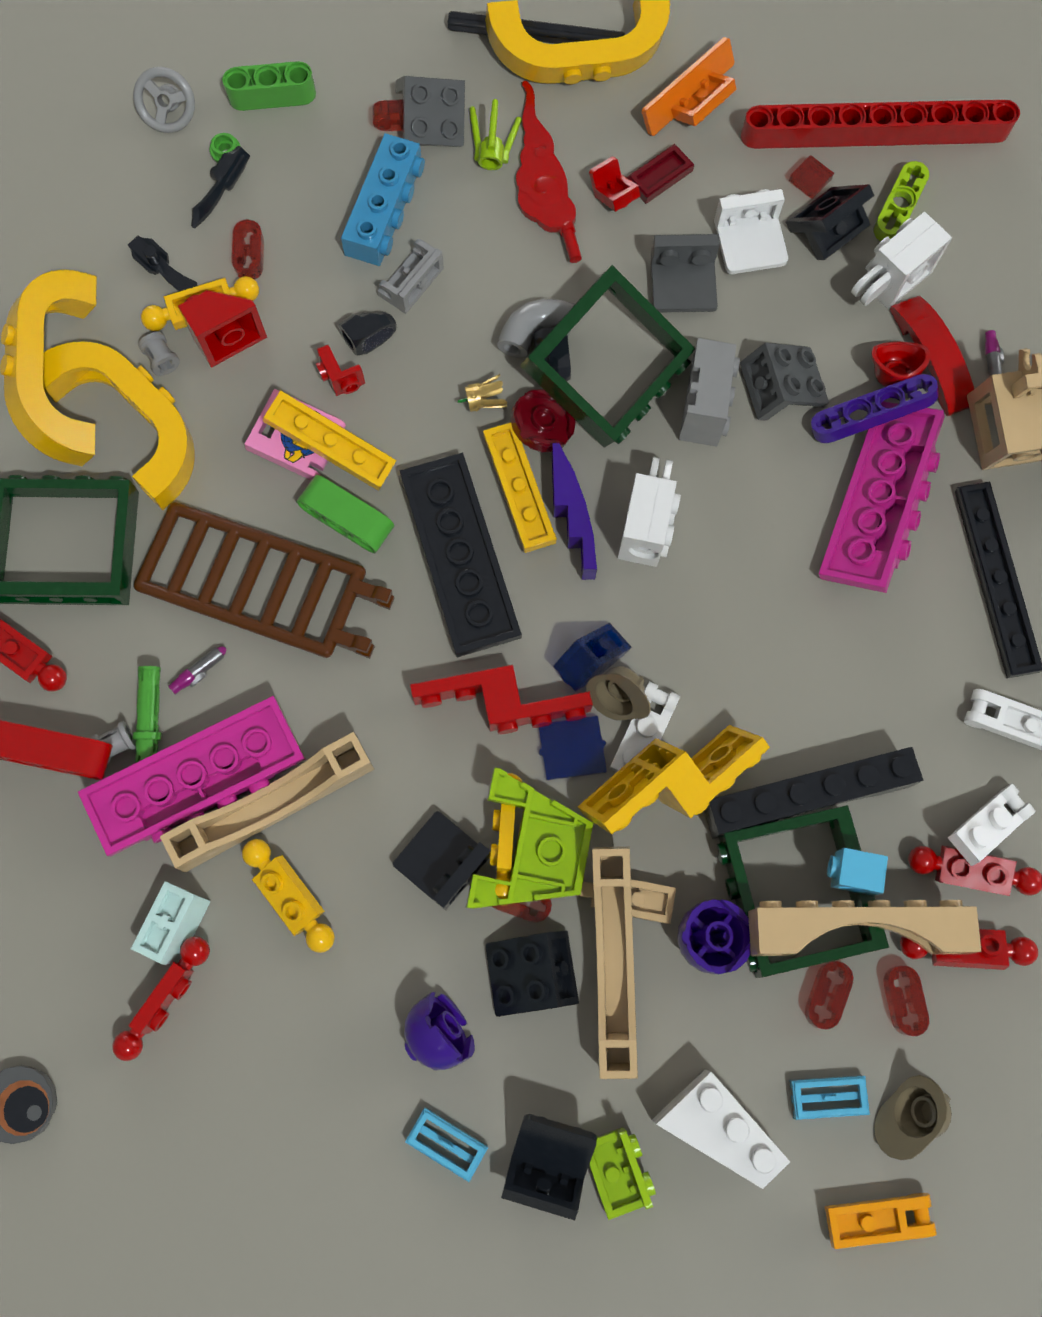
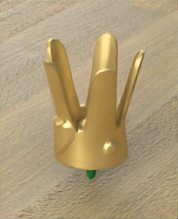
M500 374L481 384L474 383L465 387L467 398L458 400V403L468 401L470 412L479 411L481 408L507 407V401L504 399H486L502 393V381L490 383L499 378Z

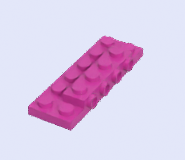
M883 401L881 405L885 408H893L898 403ZM925 408L868 429L818 573L820 579L887 593L894 569H898L900 560L907 561L909 557L911 541L907 539L910 530L917 531L920 524L921 511H917L919 502H926L929 497L931 482L927 481L929 472L936 473L939 466L940 453L936 452L935 445L945 418L944 410Z
M271 696L78 791V794L106 855L111 857L143 840L148 841L152 839L154 844L161 842L160 836L169 832L172 828L204 815V812L216 806L218 809L238 800L236 796L248 790L252 794L269 786V780L276 777V774L306 759L276 698Z

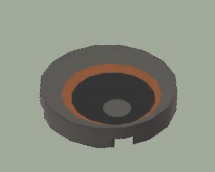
M25 1065L10 1067L0 1071V1142L16 1144L32 1140L44 1132L50 1124L49 1122L57 1106L56 1088L49 1076L44 1072Z

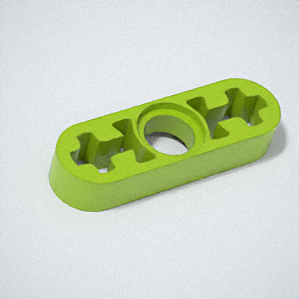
M911 161L903 166L873 228L874 235L879 241L886 237L893 238L897 234L896 232L899 227L910 218L929 179V170L923 163ZM915 175L917 178L912 188L906 186L910 176ZM895 197H904L909 202V206L905 208L899 207L894 203L893 199ZM891 216L897 218L891 230L885 228Z

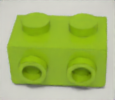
M624 1127L597 1137L596 1147L589 1164L608 1220L645 1207L646 1210L652 1208L653 1204L650 1196L656 1195L649 1172L641 1173L636 1158L643 1155L636 1135L634 1133L628 1136Z

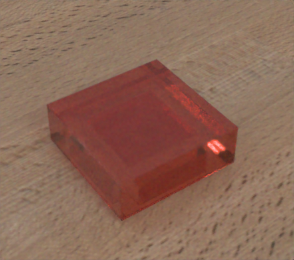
M810 155L791 174L789 182L813 199L832 180L834 172Z

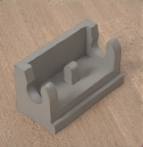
M417 239L414 242L415 247L410 256L388 282L385 280L381 281L379 284L380 289L377 291L379 297L405 314L444 269L442 251L438 248L435 249L421 239Z

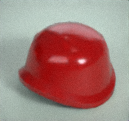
M912 342L881 343L874 346L871 353L875 377L884 387L922 374L930 361L929 349L924 345Z

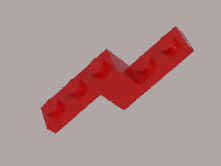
M513 665L410 684L414 704H421L423 708L439 706L442 704V700L456 698V701L471 700L476 697V693L482 692L490 732L497 730L498 734L518 731V726L531 724L532 728L548 726L552 724V719L565 717L566 721L580 720L586 717V713L591 712L593 705L590 691L521 705Z

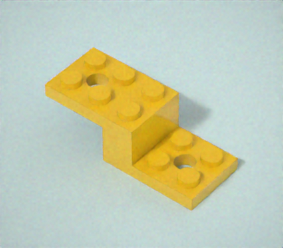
M731 725L722 730L692 758H690L686 751L655 738L577 807L587 819L610 834L628 826L632 817L640 809L651 805L657 798L661 803L692 818L694 815H698L706 810L709 802L716 795L729 789L743 771L756 765L761 760V755L770 747L763 737Z

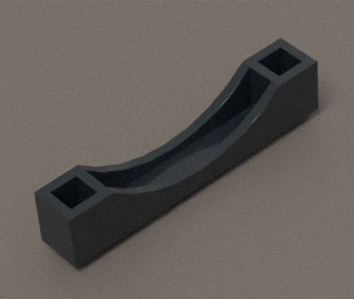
M908 747L716 797L709 802V806L704 810L711 837L716 839L724 833L772 823L841 803L910 788L924 780L913 747Z

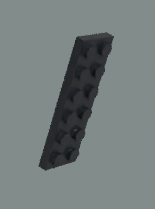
M463 452L399 470L456 657L521 639L522 634Z

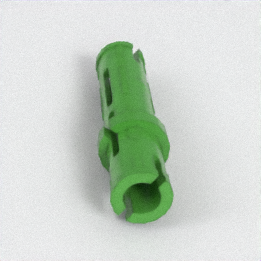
M157 666L138 667L136 732H133V740H136L135 763L157 753L158 741L162 738L158 724L161 667Z

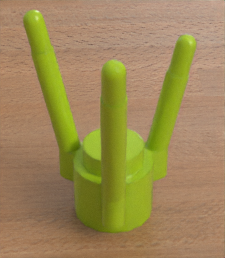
M493 99L489 136L485 137L482 142L475 107L471 106L469 109L475 145L474 160L478 161V164L487 170H498L503 164L508 163L509 152L522 121L521 117H516L504 146L502 140L496 137L498 100Z

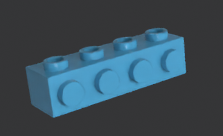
M384 134L341 237L345 256L380 266L384 255L388 256L393 245V233L395 229H400L402 225L404 206L406 203L411 202L414 194L416 177L420 178L424 170L425 159L421 157L419 143Z

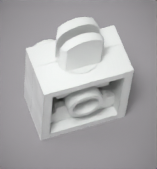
M925 211L915 220L912 218L907 219L896 232L897 234L893 238H884L874 249L876 255L865 268L868 271L867 274L859 279L851 290L855 297L863 294L860 299L863 305L867 306L877 298L889 309L935 269L953 237Z
M657 457L652 459L649 475L636 473L618 559L657 567L660 556L667 557L674 532V518L677 514L681 497L680 494H675L677 481L669 480L673 461L666 460L662 478L656 477L660 460Z

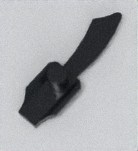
M237 146L234 150L224 153L218 164L211 168L210 175L217 182L208 194L192 208V228L198 227L212 213L225 189L231 191L243 173L250 155L242 147Z
M138 235L128 244L135 261L148 273L154 275L160 273L179 292L198 286L196 281L185 277L168 265V253L152 238H142Z

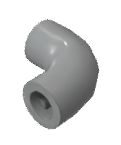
M547 298L525 303L509 317L499 337L498 348L512 357H526L534 338V333L543 328L555 327L575 304Z

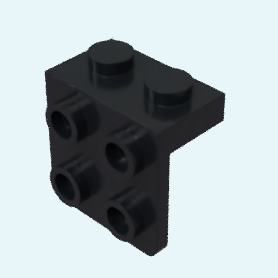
M526 1114L523 1117L511 1156L501 1198L575 1221L579 1210L584 1178L597 1143L596 1134L542 1116Z

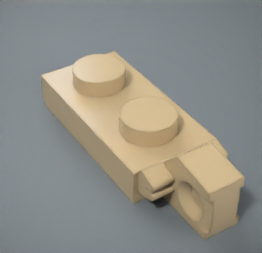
M631 879L632 917L671 924L676 888ZM583 881L581 895L577 896L592 899L590 907L595 908L593 883Z

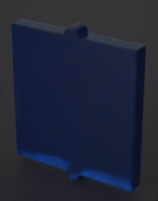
M598 716L585 717L575 721H556L548 726L539 727L542 747L539 750V755L543 756L547 781L607 772L603 750L606 742L601 737Z

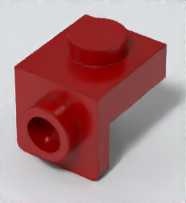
M614 156L590 169L589 175L595 198L616 212L619 209L625 208L629 203L641 196L639 186L621 174L618 159Z
M329 344L317 349L320 362L315 363L317 371L323 382L329 380L336 396L343 393H353L365 384L360 365H355L341 371Z

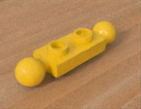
M243 276L236 280L233 287L229 288L226 278H222L164 296L166 308L162 309L157 305H150L144 308L141 313V322L150 331H160L166 326L167 321L171 320L175 330L187 327L178 305L184 303L190 296L199 295L208 290L254 301L259 295L258 283L251 277Z
M507 773L518 781L523 782L516 774ZM501 804V810L494 809L493 831H499L498 844H491L490 865L497 866L495 879L510 882L515 806ZM497 884L495 888L496 895L501 899H507L509 886Z
M252 839L248 841L243 847L242 857L247 865L260 869V872L252 879L255 885L294 936L305 930L307 932L306 944L312 951L317 953L328 951L334 944L335 935L331 927L316 921L325 912L283 855L275 857L271 861V849L264 840Z

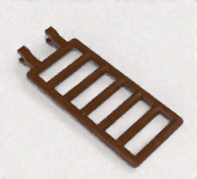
M172 502L169 505L133 584L137 592L324 658L331 657L335 647L339 646L370 659L375 648L371 644L372 639L342 631L356 597L373 602L390 610L395 599L391 595V589L363 582L366 569L359 564L179 502ZM182 517L196 522V525L166 588L154 584L150 580L178 518ZM211 527L227 534L197 599L180 592L208 529ZM243 538L257 543V546L228 610L211 604L236 545L239 539ZM270 548L286 553L288 556L259 621L242 615V612ZM301 559L318 564L319 567L292 631H288L274 626L273 623ZM332 570L350 575V578L322 643L304 635Z

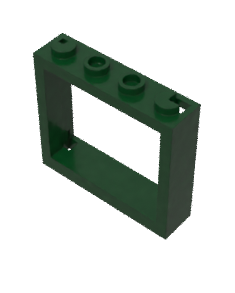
M611 265L519 366L605 448L613 442L620 444L629 435L631 430L628 426L634 419L637 422L640 421L649 412L651 406L648 403L654 396L657 399L660 398L670 388L671 383L668 380L674 373L677 376L680 375L690 365L691 361L688 357L696 348ZM607 290L674 355L613 426L544 360Z
M10 475L8 478H0V604L129 605L139 492L133 483L121 476H110L108 479H94L89 476L80 475L76 476L75 479H61L53 475H44L41 479H28L21 475ZM13 497L118 498L111 581H4Z
M846 805L721 835L719 837L720 843L716 845L719 853V862L721 865L726 864L729 878L725 879L729 899L735 900L736 905L743 910L747 917L748 911L755 909L738 846L739 842L829 822L837 851L842 848L861 851L849 806ZM849 891L850 898L854 901L855 907H868V901L876 900L875 896ZM858 925L863 942L771 964L768 956H751L750 954L747 963L750 972L754 971L755 978H763L889 948L884 929Z

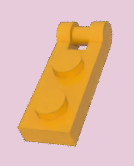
M914 1193L901 1197L825 1206L831 1247L841 1249L936 1236L935 1222L930 1221L928 1208L932 1207L930 1194ZM913 1210L915 1222L907 1224L905 1211Z

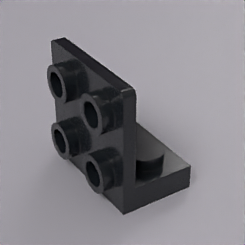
M436 811L394 860L393 867L446 911L471 881L472 875H476L487 862L491 851L481 842H475L441 812Z
M568 931L545 932L486 944L494 1010L497 1017L579 1004Z

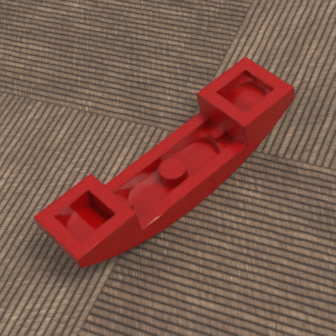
M920 295L891 306L890 311L903 336L910 334L914 343L924 345L929 349L930 361L927 367L931 375L937 380L938 401L946 416L968 409L967 395L974 390V385L962 353L944 321Z

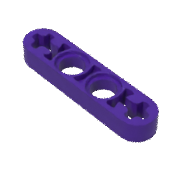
M928 374L916 375L822 410L812 418L813 436L820 443H831L933 405L938 399L937 380ZM923 388L924 391L927 392V393L922 394L921 391H917V390ZM906 393L908 395V399L910 398V400L906 401L905 399ZM889 398H895L900 401L893 408H885L881 405L884 400ZM856 410L867 412V415L860 420H853L849 417ZM841 417H844L845 424L841 425V419L839 420ZM828 423L831 428L825 430L822 425Z

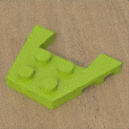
M495 767L492 773L487 801L523 808L510 882L473 874L466 908L475 909L581 895L593 822L557 801H552L540 794L533 787L511 777L504 770ZM497 884L509 886L507 899H501L496 895L495 888Z

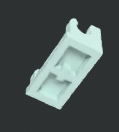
M165 881L131 950L167 966H171L173 962L178 963L181 959L180 949L183 942L190 937H194L211 901Z

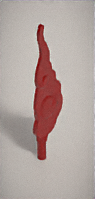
M523 81L522 88L526 93V102L522 124L525 135L523 140L524 148L520 155L521 167L516 174V184L519 191L518 205L525 217L536 222L545 231L551 233L559 232L564 239L570 262L577 263L582 257L575 236L576 208L568 197L566 175L559 160L554 155L553 139L536 117L534 90L528 81Z

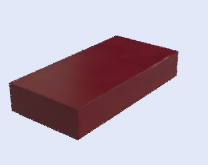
M673 144L631 173L627 178L639 186L640 198L647 204L693 172L694 164L676 144Z

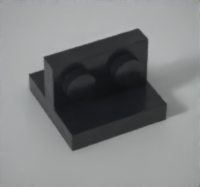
M870 184L831 187L788 219L786 224L790 233L805 232L817 260H826L871 225L863 204L875 195Z

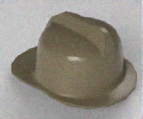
M623 666L613 667L603 674L590 678L586 685V692L590 691L593 706L608 718L613 720L643 719L648 717L651 712L650 702L645 694L644 678L629 668Z
M922 1075L909 1077L882 1105L877 1113L874 1124L875 1139L881 1150L889 1157L898 1160L913 1159L935 1138L947 1131L952 1116L949 1103L951 1098L946 1093H943L940 1086L931 1078Z

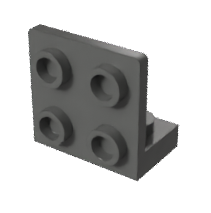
M403 76L396 80V93L403 94V139L419 143L420 145L462 147L464 145L465 80Z
M719 234L654 235L651 251L653 306L660 313L715 312L717 310L715 260L720 246Z
M765 342L740 362L758 420H768L788 405L824 407L829 403L826 388L816 364V357L810 347Z

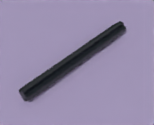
M450 11L448 15V29L451 31L488 35L485 22L486 15ZM521 19L526 32L532 38L541 42L559 44L617 38L625 35L623 31Z

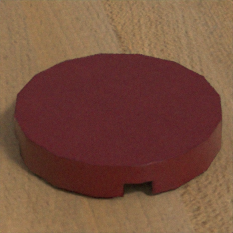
M544 389L530 390L520 397L512 408L510 418L513 431L519 440L530 449L540 452H552L553 443H559L563 448L574 434L576 424L575 419Z

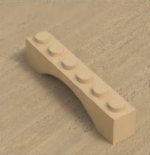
M352 732L322 748L310 759L283 777L270 783L269 786L227 806L193 818L161 835L160 838L174 867L183 872H188L375 769L356 734Z
M630 846L593 847L600 1079H638Z
M810 900L796 901V907L782 908V901L759 902V908L748 911L751 956H789L797 954L812 940L824 933L839 927L855 925L879 927L898 933L917 943L931 955L981 952L977 906H963L962 900L939 901L940 907H927L926 900L903 901L904 907H891L890 900L868 901V907H855V903L852 900L832 901V907H818V901Z

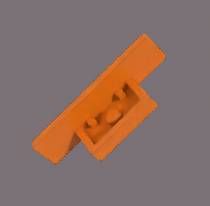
M723 37L642 108V115L649 135L655 136L673 119L696 126L737 90L735 79L723 75L735 63L729 38Z

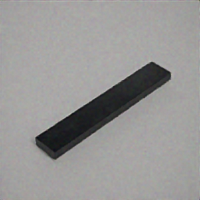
M989 481L960 486L955 490V495L1006 678L1042 672V661L991 483Z

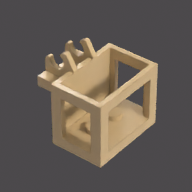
M1020 349L1018 371L991 375L967 395L982 470L1042 461L1041 353L1032 354L1031 367L1029 360L1030 349ZM991 404L1000 442L994 449L985 405Z

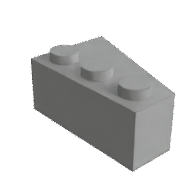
M698 338L695 346L696 349L693 353L679 440L717 447L721 435L727 436L731 419L728 416L729 406H732L735 394V387H732V377L737 376L740 358L735 357L736 344Z

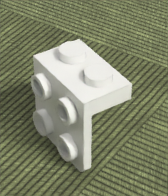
M764 189L745 195L731 194L719 199L714 223L717 234H719V244L725 269L729 274L782 267L787 264L788 254L779 222V215L785 201L782 189L771 191Z

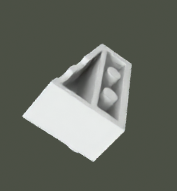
M706 1069L652 1119L656 1125L762 1189L790 1163L787 1157L717 1077Z

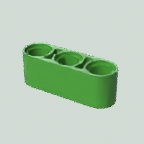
M300 61L233 67L224 73L222 79L230 105L240 111L307 105L316 97L311 68L308 64Z
M320 475L313 477L296 501L309 515L376 554L395 527L394 523L384 514Z

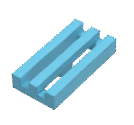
M863 1075L789 1080L790 1088H792L791 1101L794 1106L793 1119L795 1120L870 1115L866 1079ZM858 1085V1091L801 1095V1088ZM856 1099H859L860 1102L858 1107L803 1110L802 1103Z
M426 1107L405 1143L470 1182L488 1149L487 1145ZM426 1119L476 1149V1155L473 1156L425 1126ZM418 1133L424 1134L470 1163L468 1169L466 1170L417 1139Z

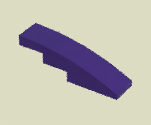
M553 443V518H567V549L581 548L582 580H595L597 562L594 534L587 504L575 472L559 443Z

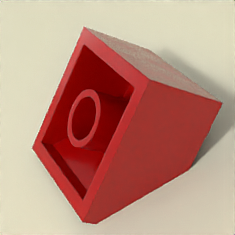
M206 290L199 295L190 296L184 303L178 305L193 339L211 368L267 338L253 300Z

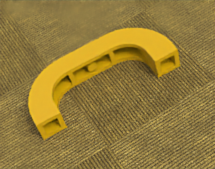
M518 0L487 3L485 22L491 47L499 60L509 70L524 79L547 84L564 82L570 85L582 80L594 79L595 81H605L611 77L632 73L645 65L653 57L661 43L668 23L670 0H634L632 6L636 27L624 36L609 39L559 44L539 42L532 38L524 29L520 19Z
M56 270L44 273L32 280L11 306L6 324L1 333V343L5 345V355L1 360L0 373L4 375V397L8 413L22 436L37 450L53 459L83 466L95 455V424L71 419L61 414L52 406L45 394L43 386L44 318L49 313H63L84 319L96 306L97 276L74 270Z
M70 342L46 350L43 362V386L45 393L55 403L81 384L89 382L104 383L114 388L158 432L159 441L155 454L132 477L139 487L163 511L184 490L191 477L195 460L192 436L181 415L173 405L176 402L164 387L157 389L152 384L154 379L141 365L138 368L134 367L122 354L108 346L93 342Z

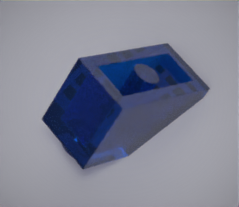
M608 623L577 639L553 667L559 672L563 681L576 692L586 686L590 678L604 673L632 647L612 624Z

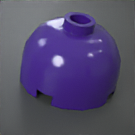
M712 899L698 903L684 914L678 926L677 940L680 952L691 966L701 972L719 975L736 971L747 962L751 954L749 918L740 907L730 901Z
M431 992L412 1007L405 1019V1050L412 1060L419 1061L433 1070L451 1069L472 1057L475 1051L474 1039L472 1035L466 1038L461 1026H465L468 1023L457 1006L444 994L435 997L436 992Z

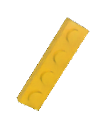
M281 390L263 417L264 423L378 491L397 461Z
M511 422L484 430L483 437L524 553L556 544V536L523 444L514 433Z

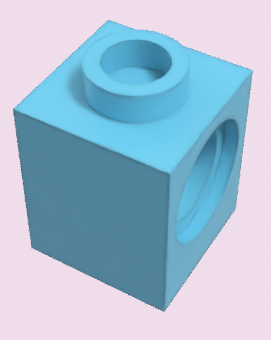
M848 848L836 851L835 856H830L827 867V877L832 878L830 887L871 896L883 894L888 856Z

